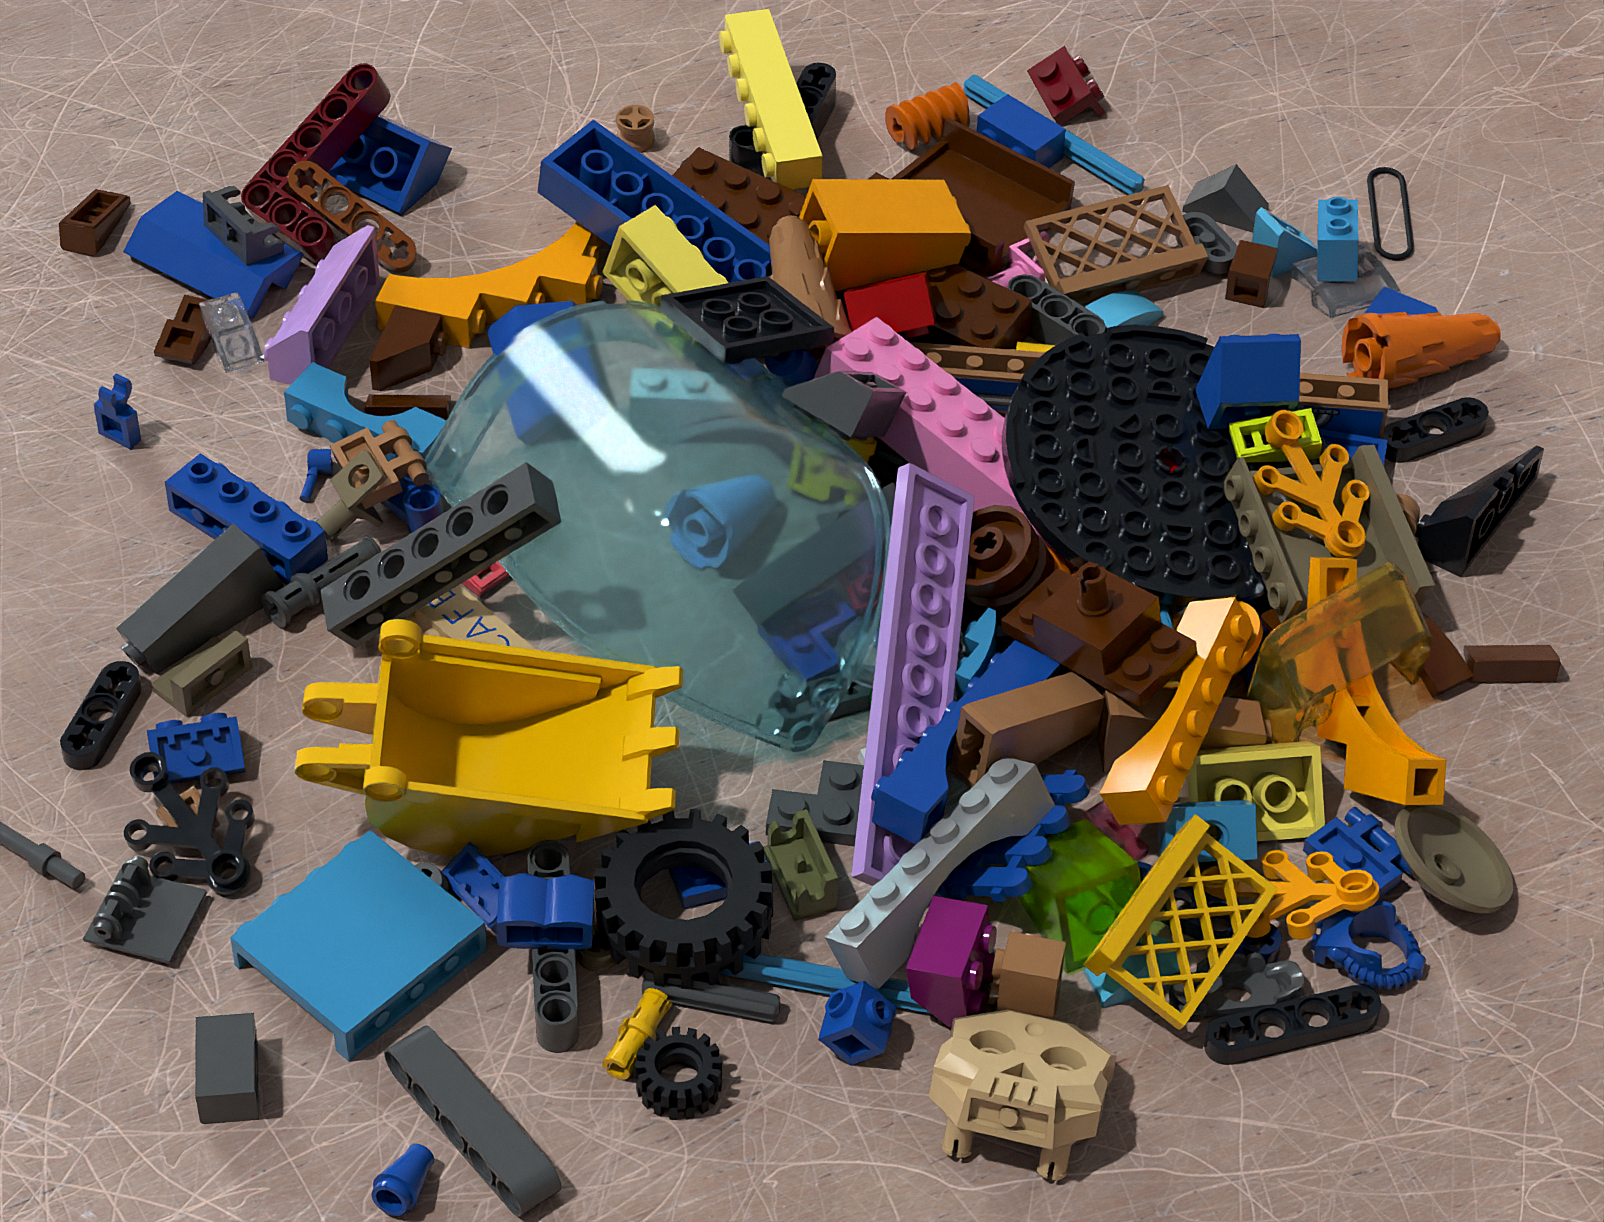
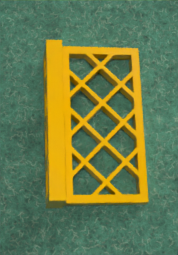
M1196 814L1177 831L1083 964L1096 976L1105 972L1178 1030L1186 1025L1278 889L1207 834L1206 831L1210 825ZM1202 850H1205L1218 861L1221 875L1201 876L1197 857ZM1189 870L1190 877L1183 878ZM1246 882L1259 892L1260 896L1254 904L1238 905L1233 883ZM1223 884L1227 906L1208 908L1203 885ZM1192 886L1197 909L1177 910L1173 891L1176 887ZM1165 904L1167 911L1159 912ZM1240 914H1247L1242 921ZM1230 915L1234 934L1231 938L1215 939L1210 917ZM1199 918L1204 940L1184 942L1179 919ZM1169 920L1174 943L1154 945L1150 924L1152 921ZM1140 938H1142L1143 946H1136ZM1217 948H1224L1218 956ZM1206 949L1210 965L1209 971L1207 973L1191 974L1186 951ZM1176 952L1180 975L1160 977L1155 953ZM1145 954L1150 978L1137 979L1122 967L1128 956ZM1200 982V984L1195 990L1193 983ZM1183 984L1186 1004L1181 1012L1165 1001L1162 985Z

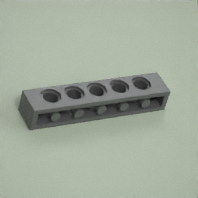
M525 462L322 588L320 591L327 631L352 647L357 648L380 634V628L384 622L406 618L558 525L562 520L553 481Z

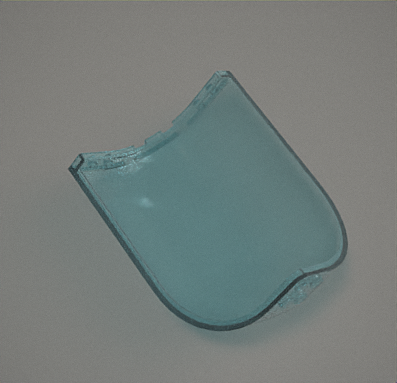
M626 300V303L615 304L596 301L558 311L514 336L516 339L514 343L508 346L500 355L497 356L494 353L482 365L458 399L424 459L427 464L426 472L429 475L430 482L440 491L447 502L454 507L525 462L529 463L553 481L561 522L498 562L536 606L567 634L601 659L651 665L656 668L680 666L683 669L682 688L663 695L664 698L719 725L790 752H802L810 748L817 741L861 667L881 617L891 526L884 493L870 466L844 440L831 434L827 430L828 426L821 419L816 417L814 420L803 415L793 407L794 403L782 397L787 387L759 361L751 358L744 360L740 364H724L662 313L660 306Z

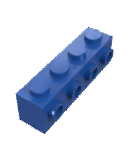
M200 453L165 481L170 512L213 539L219 537L234 523L262 549L277 576L286 585L290 583V578L297 573L309 574L328 560L325 530L317 522L307 520L294 512L285 502L273 499L262 492L254 483L246 482L231 473L222 463H215Z

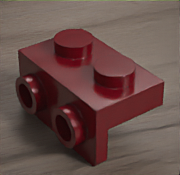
M1065 46L1027 70L1051 116L1058 125H1062L1089 106L1093 107L1099 117L1106 113L1099 101L1105 97L1093 78L1090 80L1086 78V76L1091 74L1088 66L1080 55L1073 58Z

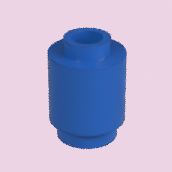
M793 350L782 352L776 357H765L767 369L786 388L813 380L818 369V363L809 351Z

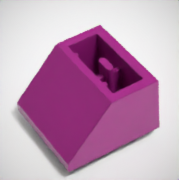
M933 896L906 966L911 999L950 1028H952L953 1018L986 1012L988 1001L987 989L994 978L992 976L997 936L996 926L990 924L988 905Z

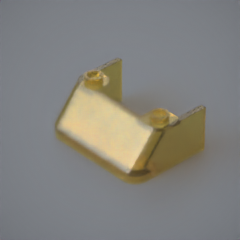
M1385 563L1281 623L1265 638L1245 700L1259 701L1263 719H1269L1271 723L1272 744L1299 742L1302 730L1309 726L1318 727L1331 716L1333 712L1331 706L1336 693L1387 663H1390L1411 685L1419 681L1425 661L1432 653L1430 647L1433 638L1406 574L1395 563Z

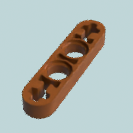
M300 161L291 167L288 172V183L295 197L346 237L357 232V226L362 220L372 219L376 221L379 225V232L376 235L377 246L383 242L386 233L390 232L392 235L388 236V242L397 249L403 245L406 246V256L408 257L406 260L402 258H397L395 261L391 260V250L382 243L380 250H377L378 262L396 273L406 272L414 266L417 259V250L415 243L408 235L317 164L311 161ZM310 173L314 174L313 182L322 190L317 202L313 200L317 197V192L309 185H305L302 188L299 187L300 183L297 177L299 174L303 176H308ZM325 184L330 185L326 189H324ZM334 195H341L348 200V208L338 215L332 214L326 209L327 200Z

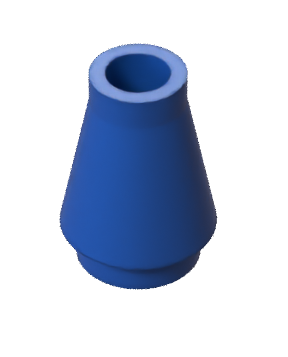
M421 1144L410 1145L403 1155L374 1179L372 1199L383 1212L393 1216H401L406 1211L415 1208L428 1171L435 1160L434 1155L427 1147Z

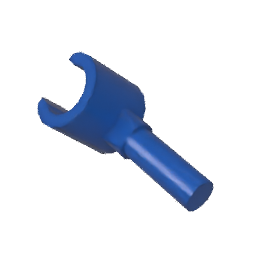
M312 449L308 452L307 479L299 498L302 502L307 503L310 501L318 481V474H332L333 460L331 458V449Z

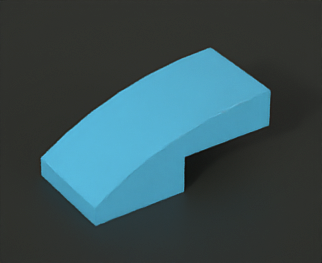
M1135 290L1112 293L1085 306V308L1104 320L1106 325L1105 333L1109 327L1149 326L1163 317L1162 309Z

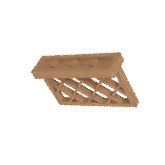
M1169 185L1026 221L1024 224V230L1049 285L1083 307L1104 296L1119 291L1135 290L1141 292L1198 277L1208 258L1203 244L1196 245ZM1162 199L1168 214L1163 219L1143 209L1146 203ZM1121 210L1135 218L1130 228H1127L1108 219L1110 213ZM1086 219L1099 225L1094 238L1072 228L1075 221ZM1139 219L1160 228L1155 240L1133 231ZM1050 228L1063 234L1058 247L1042 240L1039 230ZM1103 228L1124 237L1119 249L1098 240ZM1166 231L1179 237L1183 247L1172 249L1159 243L1163 232ZM1067 237L1089 247L1083 259L1062 249ZM1128 240L1150 249L1146 257L1139 259L1123 252ZM1093 249L1114 258L1112 265L1104 268L1087 260ZM1057 258L1077 267L1076 274L1060 279L1054 267Z

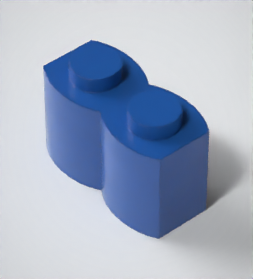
M527 873L500 878L497 944L517 949L537 948L544 945L562 950H579L592 947L594 918L593 880L573 874L546 880Z

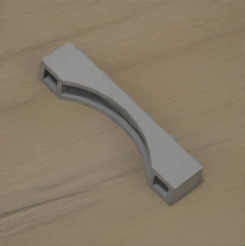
M1006 756L995 762L989 768V771L969 791L961 796L960 800L941 820L936 822L930 831L910 851L902 856L894 868L881 881L876 883L870 892L849 913L841 918L837 926L825 939L847 979L858 983L866 981L870 986L879 989L909 958L914 936L922 916L937 889L953 869L970 854L993 841L1010 836L1028 835L1055 807L1036 764Z

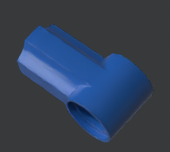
M407 477L399 479L403 492L380 502L408 524L409 533L416 531L444 513L440 491L435 486L430 484L416 486Z

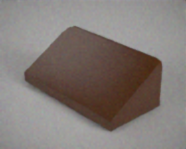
M369 394L365 402L364 411L366 414L374 416H392L417 407L449 421L451 395Z
M1465 645L1463 649L1465 661L1474 675L1469 680L1470 683L1556 682L1561 665L1560 657L1551 645Z

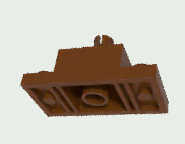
M1090 561L1080 567L1073 576L1057 568L1001 619L1003 633L1139 707H1142L1197 654V643L1195 640L1161 623L1159 597L1105 570L1103 566L1100 567L1099 564Z

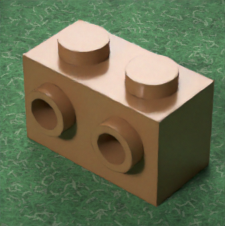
M1010 931L1006 949L997 948L992 968V976L994 978L989 1004L997 1006V1011L1009 1009L1055 1019L1060 996L1066 942L1043 938L1037 934H1022Z

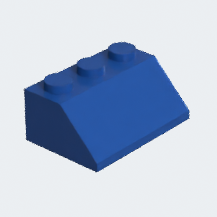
M379 114L328 173L345 187L398 213L404 214L438 183L452 148Z

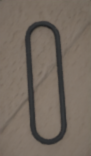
M1389 167L1376 168L1367 177L1374 246L1376 251L1387 259H1404L1413 252L1406 182L1404 176L1398 170ZM1379 173L1395 175L1400 182L1408 245L1407 250L1401 254L1388 253L1380 245L1373 177Z

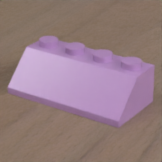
M367 225L333 245L326 258L318 262L314 277L308 285L302 287L292 311L286 312L281 328L275 337H271L266 343L264 359L268 361L271 380L291 385L312 362L329 369L380 287L375 227Z

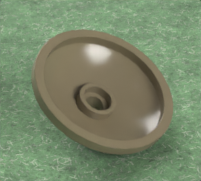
M1406 805L1398 813L1394 829L1399 853L1413 877L1431 895L1457 909L1472 913H1493L1501 909L1509 901L1513 892V880L1508 864L1494 842L1470 819L1446 805Z

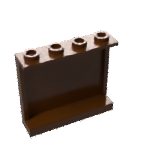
M949 117L945 119L942 140L891 178L945 180L971 231L970 242L965 247L960 261L988 276H993L1009 263V246L1028 238L1024 230L1026 221L1071 209L1075 181ZM876 172L875 174H873V175H872L871 177H869L868 179H889V178H887V177H885V176H883V175H881V174H879V173ZM1050 228L1039 230V233L1047 232Z

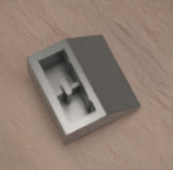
M837 371L786 388L782 397L794 403L792 409L799 415L810 420H815L816 417L829 424L827 430L831 434L850 441L851 437L861 440H867L868 437H885L907 392L873 372Z

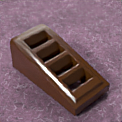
M99 189L91 192L59 222L61 248L65 251L90 256L96 255L104 246L131 204L130 196Z

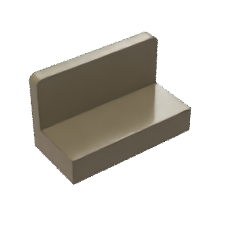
M237 630L223 640L218 637L211 638L152 683L153 692L188 717L252 668L248 638Z

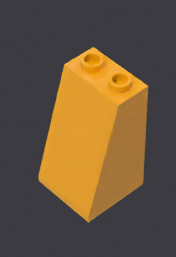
M812 179L799 216L801 220L807 222L812 237L818 243L824 266L829 268L835 291L958 264L971 238L970 227L965 222L957 206V201L952 196L945 180Z

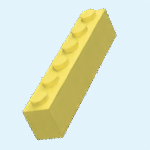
M763 9L725 15V31L719 32L720 48L722 54L728 53L727 64L730 77L737 78L736 93L738 101L745 102L744 114L748 127H754L753 141L756 152L762 151L763 153L762 168L764 176L771 177L772 181L791 190L810 187L812 179H822V153L770 10Z

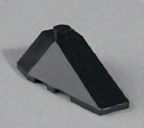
M1536 445L1442 501L1431 516L1425 514L1421 518L1415 533V537L1419 538L1418 547L1424 560L1461 578L1537 479L1544 448Z

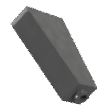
M233 523L116 628L126 642L121 649L135 665L139 667L145 662L158 674L198 649L211 638L219 636L262 609L261 596L268 591L276 592L284 587L262 549Z

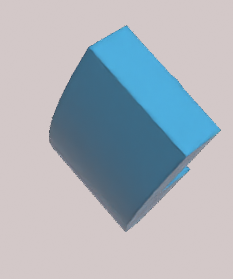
M989 607L978 621H972L968 625L964 633L963 644L965 645L966 657L959 661L955 673L957 701L964 696L970 681L975 676L980 678L987 671L991 659L997 653L996 611Z

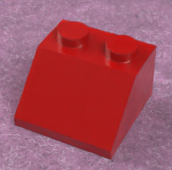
M927 271L849 288L843 293L852 332L876 317L889 325L896 333L904 331L905 338L928 334V326L936 323Z

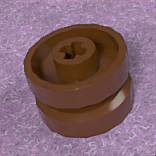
M993 505L973 512L964 595L976 611L983 614L989 607L996 611V618L1002 619L1054 572V558L1022 512L1011 506Z

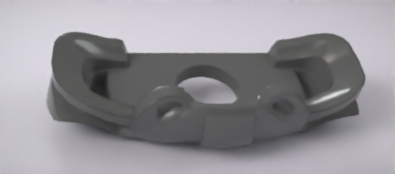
M1234 953L1193 1014L1204 1017L1234 1014L1305 997L1304 975L1299 965L1293 961L1283 960L1266 964L1263 955L1259 953H1250L1247 956ZM1208 958L1200 961L1197 964V971L1191 972V974L1207 973L1210 969ZM1200 982L1193 983L1195 990L1200 984ZM1172 984L1169 988V1004L1179 1012H1181L1186 1004L1183 984ZM1232 987H1240L1247 990L1251 996L1245 1001L1237 1002L1228 999L1224 995V991Z

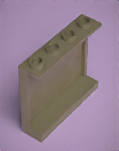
M1375 445L1359 446L1351 460L1348 461L1341 471L1333 500L1339 514L1342 515L1345 505L1341 501L1340 492L1350 480L1357 479L1364 482L1370 491V496L1363 504L1358 520L1365 530V547L1354 558L1357 559L1359 616L1418 610L1435 587V583ZM1239 457L1223 482L1225 495L1233 505L1238 517L1239 530L1247 539L1253 554L1254 567L1262 576L1268 591L1269 604L1275 609L1281 625L1305 623L1310 557H1338L1334 556L1326 548L1323 539L1297 527L1291 531H1283L1274 524L1272 515L1279 505L1285 501L1297 504L1304 513L1321 520L1322 518L1316 509L1277 491L1270 495L1260 494L1253 481V476L1257 471H1249L1244 457ZM1321 464L1312 465L1319 479H1321L1323 471ZM1292 467L1277 468L1280 474L1301 483ZM1263 477V479H1264L1267 483H1270V484H1271V482H1270V480H1269L1268 478ZM1351 491L1355 497L1359 498L1357 493ZM1283 512L1286 518L1292 520V518L1287 513Z

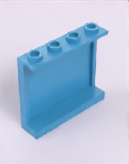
M371 830L358 840L346 844L337 856L324 866L312 870L302 883L287 894L277 897L268 909L252 921L243 923L235 934L230 937L235 966L240 969L249 962L334 1033L336 1051L348 1061L352 1060L487 951L485 922Z

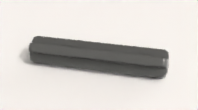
M647 971L642 982V995L646 989L654 988L665 993L668 996L666 1000H671L672 1003L770 1022L776 1021L780 1011V996L773 993L721 983L709 986L708 981L695 978L692 979V989H681V979L668 978L665 987L654 985L653 974Z

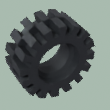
M672 1027V1035L667 1036L664 1029L656 1032V1042L650 1036L644 1041V1049L639 1048L636 1054L635 1069L636 1091L638 1097L642 1096V1104L647 1109L654 1104V1114L660 1117L667 1110L669 1111V1120H678V1112H685L687 1120L694 1118L695 1108L701 1114H704L709 1110V1102L715 1105L718 1100V1092H721L722 1056H719V1048L716 1043L710 1046V1037L703 1033L697 1039V1029L688 1028L687 1035H681L680 1027ZM677 1064L690 1066L697 1071V1075L693 1079L685 1082L666 1080L660 1073L666 1067Z

